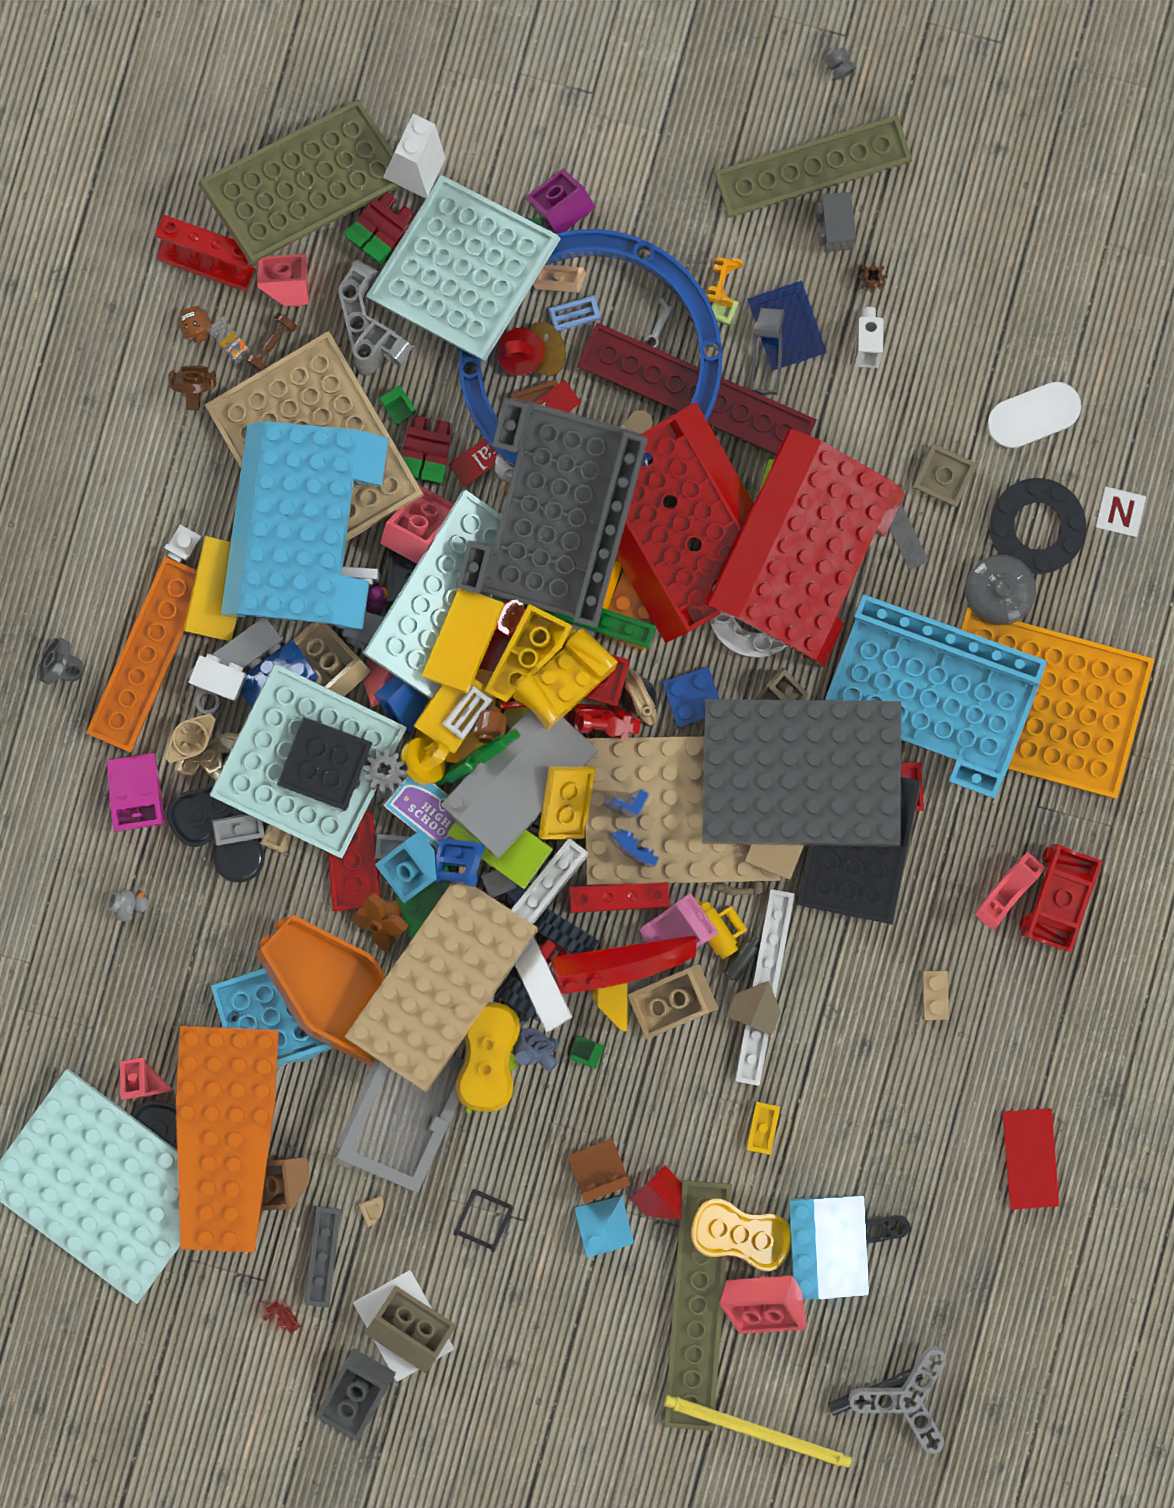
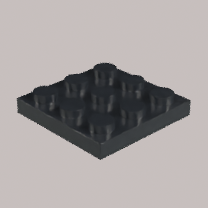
M303 716L277 786L346 811L372 742Z

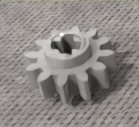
M389 749L385 751L384 756H381V753L377 750V758L368 757L370 766L363 767L366 773H370L364 777L365 781H373L371 783L372 790L380 786L382 794L385 793L387 787H389L391 792H395V784L403 786L400 777H407L406 771L400 770L406 766L405 761L398 762L400 759L398 753L391 757ZM385 767L389 771V774L386 776L381 771Z

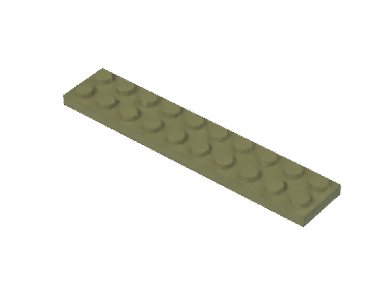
M683 1180L667 1395L675 1398L680 1397L683 1400L715 1410L723 1310L720 1306V1301L725 1284L727 1255L711 1257L698 1251L692 1242V1225L698 1209L706 1201L722 1199L731 1203L732 1184ZM669 1407L665 1409L664 1427L714 1431V1423L678 1411L675 1412Z

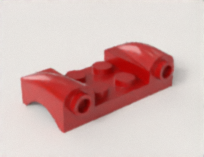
M1052 844L1050 848H1045L1042 855L1047 871L1033 912L1021 918L1019 930H1021V936L1072 953L1103 860L1076 852L1059 844Z

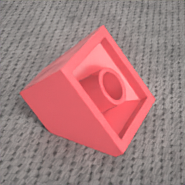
M306 254L267 256L259 260L258 288L284 306L298 307L309 304Z

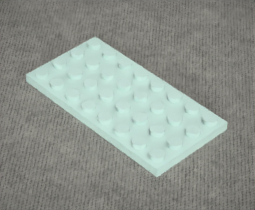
M462 490L437 531L428 550L421 557L363 652L364 655L429 699L433 698L441 684L423 678L422 673L459 589L456 588L467 542L472 540L495 544L502 517L500 513L467 490ZM485 592L480 593V595L503 603L509 600Z

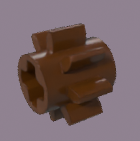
M872 262L869 268L863 265L861 269L864 274L857 276L858 280L863 281L861 289L867 287L870 289L871 294L876 287L882 290L884 286L881 281L888 279V276L882 275L884 266L878 268L875 266V262ZM869 275H877L876 281L874 279L868 280Z

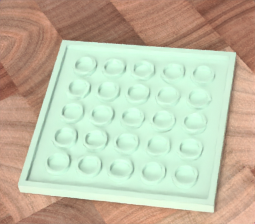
M441 175L366 297L485 362L557 246L560 237Z
M274 663L209 795L342 858L376 789H371L373 781H365L364 777L370 773H366L362 769L347 810L344 811L277 786L302 717H308L371 741L372 745L367 758L372 757L373 759L377 758V750L381 753V756H384L385 751L389 749L392 757L407 727ZM367 758L364 766H370ZM386 767L381 769L383 774L387 769Z

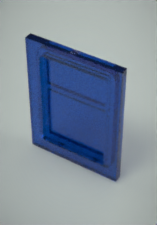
M802 280L747 299L755 322L758 320L760 308L782 309L785 312L781 327V368L827 353ZM760 337L773 372L778 369L779 340L778 338Z

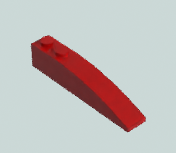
M694 935L552 957V976L561 995L629 983L655 975L696 957L697 938Z

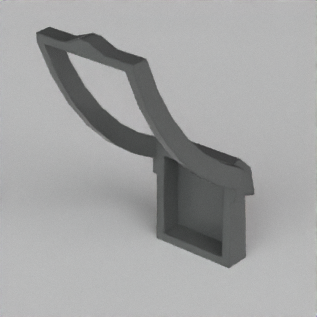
M760 308L758 320L755 322L753 331V360L749 390L764 396L769 394L778 395L782 364L781 327L785 315L782 309ZM757 337L778 338L779 340L775 390L753 389Z

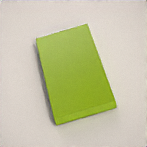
M456 821L447 833L455 840L479 842ZM525 830L499 859L486 847L481 858L525 889L553 849Z

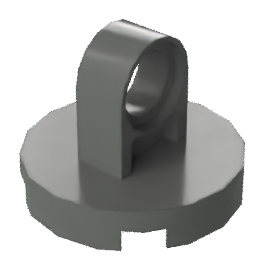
M59 637V639L54 638L48 644L42 654L46 658L43 666L38 664L37 679L50 685L59 677L70 682H75L82 678L83 663L80 659L70 655L71 646L69 641ZM70 666H75L79 668V670L75 673H69L66 671V669Z

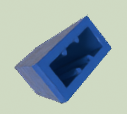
M395 675L374 694L388 718L406 726L405 733L411 734L414 731V724L422 714L429 699Z

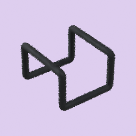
M473 1189L453 1235L464 1237L491 1249V1252H495L514 1207L502 1200ZM475 1195L508 1208L493 1245L460 1231Z

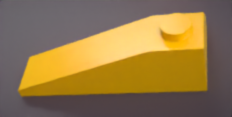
M529 604L484 691L507 702L514 695L517 688L515 686L517 680L524 674L526 676L533 674L534 676L562 648L573 626Z

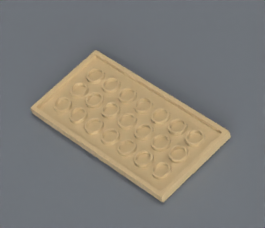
M452 882L345 1038L427 1092L538 931V928L475 886L469 887L463 883Z

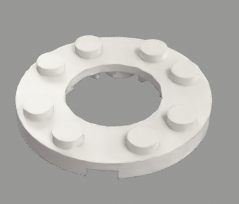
M721 613L709 620L712 630L719 641L729 650L739 655L752 658L767 657L787 647L784 643L763 632L751 633L742 629L732 616Z

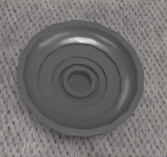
M992 555L980 560L970 571L965 583L966 599L971 611L981 620L993 625H1010L1021 620L1032 609L1036 598V581L1031 570L1021 560L1009 555Z

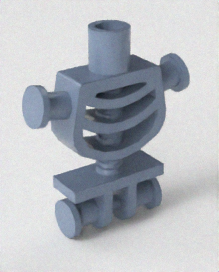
M512 1007L520 1023L519 1036L513 1046L517 1062L521 1065H533L538 1062L548 1073L551 1072L559 1063L550 1054L558 1049L557 1040L553 1037L547 1039L538 1029L525 1028L523 1030L522 1027L529 1018L527 1016L521 1018V1011Z

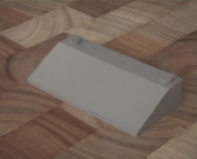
M530 709L509 731L517 729L520 733L519 739L510 743L504 751L486 763H479L441 804L453 820L483 844L498 859L542 813L549 766H586L598 753V750L563 717L547 730L536 714Z

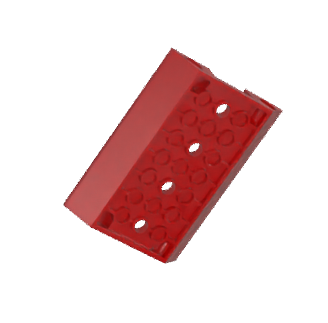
M697 402L690 404L641 433V435L648 437L645 452L652 455L653 461L647 467L642 465L640 467L616 556L665 643L694 630L721 614V612L706 605L713 592L711 585L715 580L719 579L754 504ZM673 495L676 497L677 504L673 509L664 507L663 499L665 496ZM693 537L701 541L700 549L695 552L690 551L687 547L688 540Z

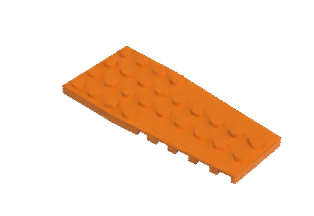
M180 1026L176 1116L181 1249L254 1252L256 1250L266 1165L275 1110L279 1030Z

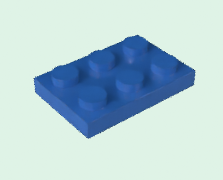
M293 639L246 673L247 678L241 694L251 709L274 663L311 681L318 677Z

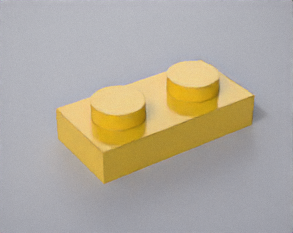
M756 1102L746 1150L771 1155L780 1106Z

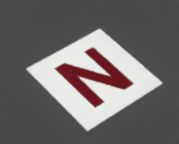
M1105 487L1096 527L1137 537L1146 496Z

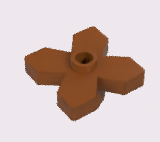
M372 893L363 903L364 908L361 907L351 917V920L360 929L373 932L374 942L386 952L396 942L395 937L398 938L408 928V924L400 918L402 911L397 903L391 900L384 902L375 893Z

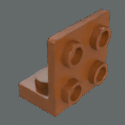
M610 1138L568 1155V1160L584 1203L630 1186L613 1139Z

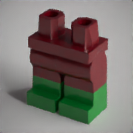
M389 192L384 193L378 200L374 198L354 224L343 233L345 239L361 251H364L368 257L381 267L399 244L409 227L408 224L414 216V212L405 205L397 214L392 212L390 209L397 199Z
M416 415L412 427H408L402 457L415 480H420L424 457H426L421 480L443 486L452 437L450 436L451 424L438 420L436 431H427L429 419Z

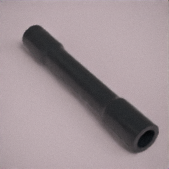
M914 1367L868 1388L903 1387ZM922 1374L917 1375L915 1383L924 1379ZM849 1395L828 1402L833 1416L852 1409L848 1400ZM860 1395L859 1399L854 1401L857 1402V1404L859 1405L862 1404L863 1401L869 1400H865L863 1396Z

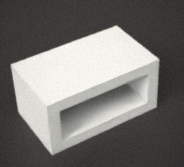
M207 654L206 658L199 655L189 683L237 702L247 675L242 672L243 667L233 663H229V666L220 664L221 659Z

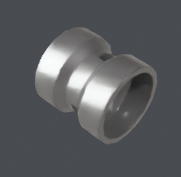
M845 47L835 50L824 59L827 65L832 67L833 76L837 81L849 76L857 69L854 62L849 60V53Z

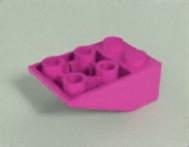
M150 753L107 760L110 807L114 831L122 832L166 825L156 754Z

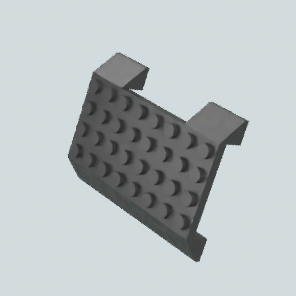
M505 398L492 446L518 452L495 544L468 540L456 588L476 594L485 592L510 600H518V602L530 604L538 608L573 617L575 622L597 628L648 437L623 427L534 402Z

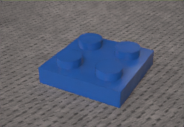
M709 667L662 682L677 728L704 720L705 699H719Z

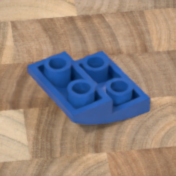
M620 829L609 834L608 838L626 856L649 868L656 866L659 857L653 855L654 851L642 846L636 849L638 839L633 838L634 833Z

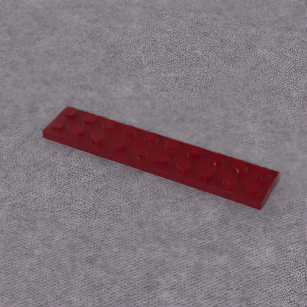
M596 323L577 365L579 369L677 412L690 405L696 390L700 368L600 323ZM721 377L717 401L708 424L715 429L777 456L789 429L810 436L817 419Z

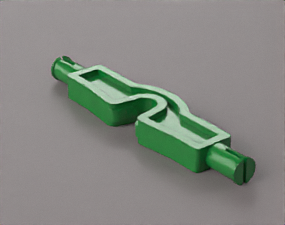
M513 729L508 734L503 733L489 743L479 746L465 758L449 767L442 779L435 783L436 786L441 788L448 782L451 784L470 773L478 762L486 763L504 751L510 743L519 739V731Z

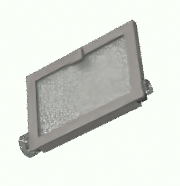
M452 1055L428 1091L425 1092L375 1059L336 1147L338 1149L334 1155L338 1159L337 1164L348 1169L351 1168V1165H354L418 1193L459 1103L455 1084L465 1060Z

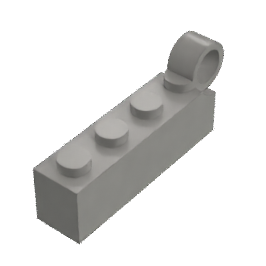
M263 617L212 655L221 659L220 664L229 666V663H233L243 667V672L247 668L251 670L262 662L261 658L268 653L271 656L279 650L284 641L269 620ZM194 668L186 673L189 678H191ZM197 687L200 693L195 699L196 708L205 715L215 714L221 706L220 697L217 694ZM205 695H213L215 697L216 704L211 710H204L201 707L200 702Z

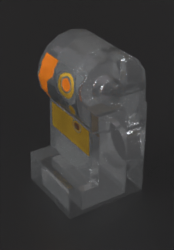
M223 315L207 329L213 340L236 364L241 362L248 353H251L249 347L230 326Z

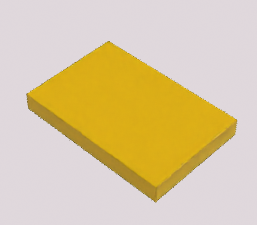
M476 679L473 680L472 685L490 699L493 698V695L484 691L486 686ZM441 685L414 724V727L434 741H441L449 747L450 752L455 754L466 736L461 739L442 724L465 693ZM475 693L472 694V696L469 698V700L466 702V704L463 706V708L451 722V725L455 724V722L458 720V718L461 716V714L464 712V710L476 696ZM480 698V700L477 702V704L474 706V708L471 710V712L468 714V716L465 718L463 723L458 728L459 731H462L464 726L467 724V722L470 720V718L473 716V714L484 701L483 699Z
M549 766L538 837L541 839H585L586 821L589 815L595 768L592 766Z

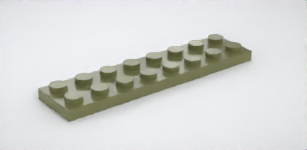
M896 115L716 170L715 177L728 218H732L911 163L912 158L899 117Z

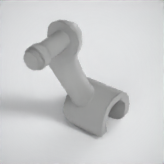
M662 298L658 301L665 310L657 320L652 334L648 335L644 341L646 343L648 340L653 339L656 344L652 347L656 349L659 345L658 336L672 310V306L668 307Z

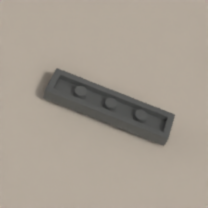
M316 1207L304 1305L330 1307L341 1209Z

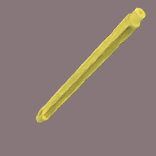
M667 1395L664 1406L672 1408L675 1412L678 1411L835 1464L838 1467L849 1468L852 1458L843 1455V1452H837L683 1400L680 1397L675 1398Z

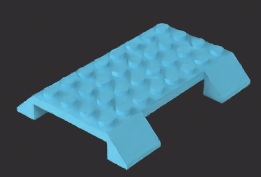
M266 421L247 424L221 615L242 618L248 615L334 624L339 628L363 630L369 581L341 575L354 480L358 484L383 485L388 437L360 430Z
M863 594L855 614L856 620L825 700L901 701V740L956 760L949 782L995 799L1030 712L1047 661Z

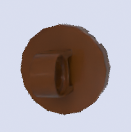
M197 365L181 367L182 371L177 373L175 369L171 370L168 374L169 387L174 391L186 393L187 410H200V393L207 392L217 385L216 372L213 370L210 373L208 372V367Z

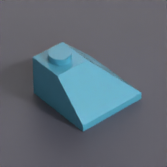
M420 831L375 864L403 903L436 880L435 852Z
M622 1195L575 1207L587 1257L610 1252L634 1243Z

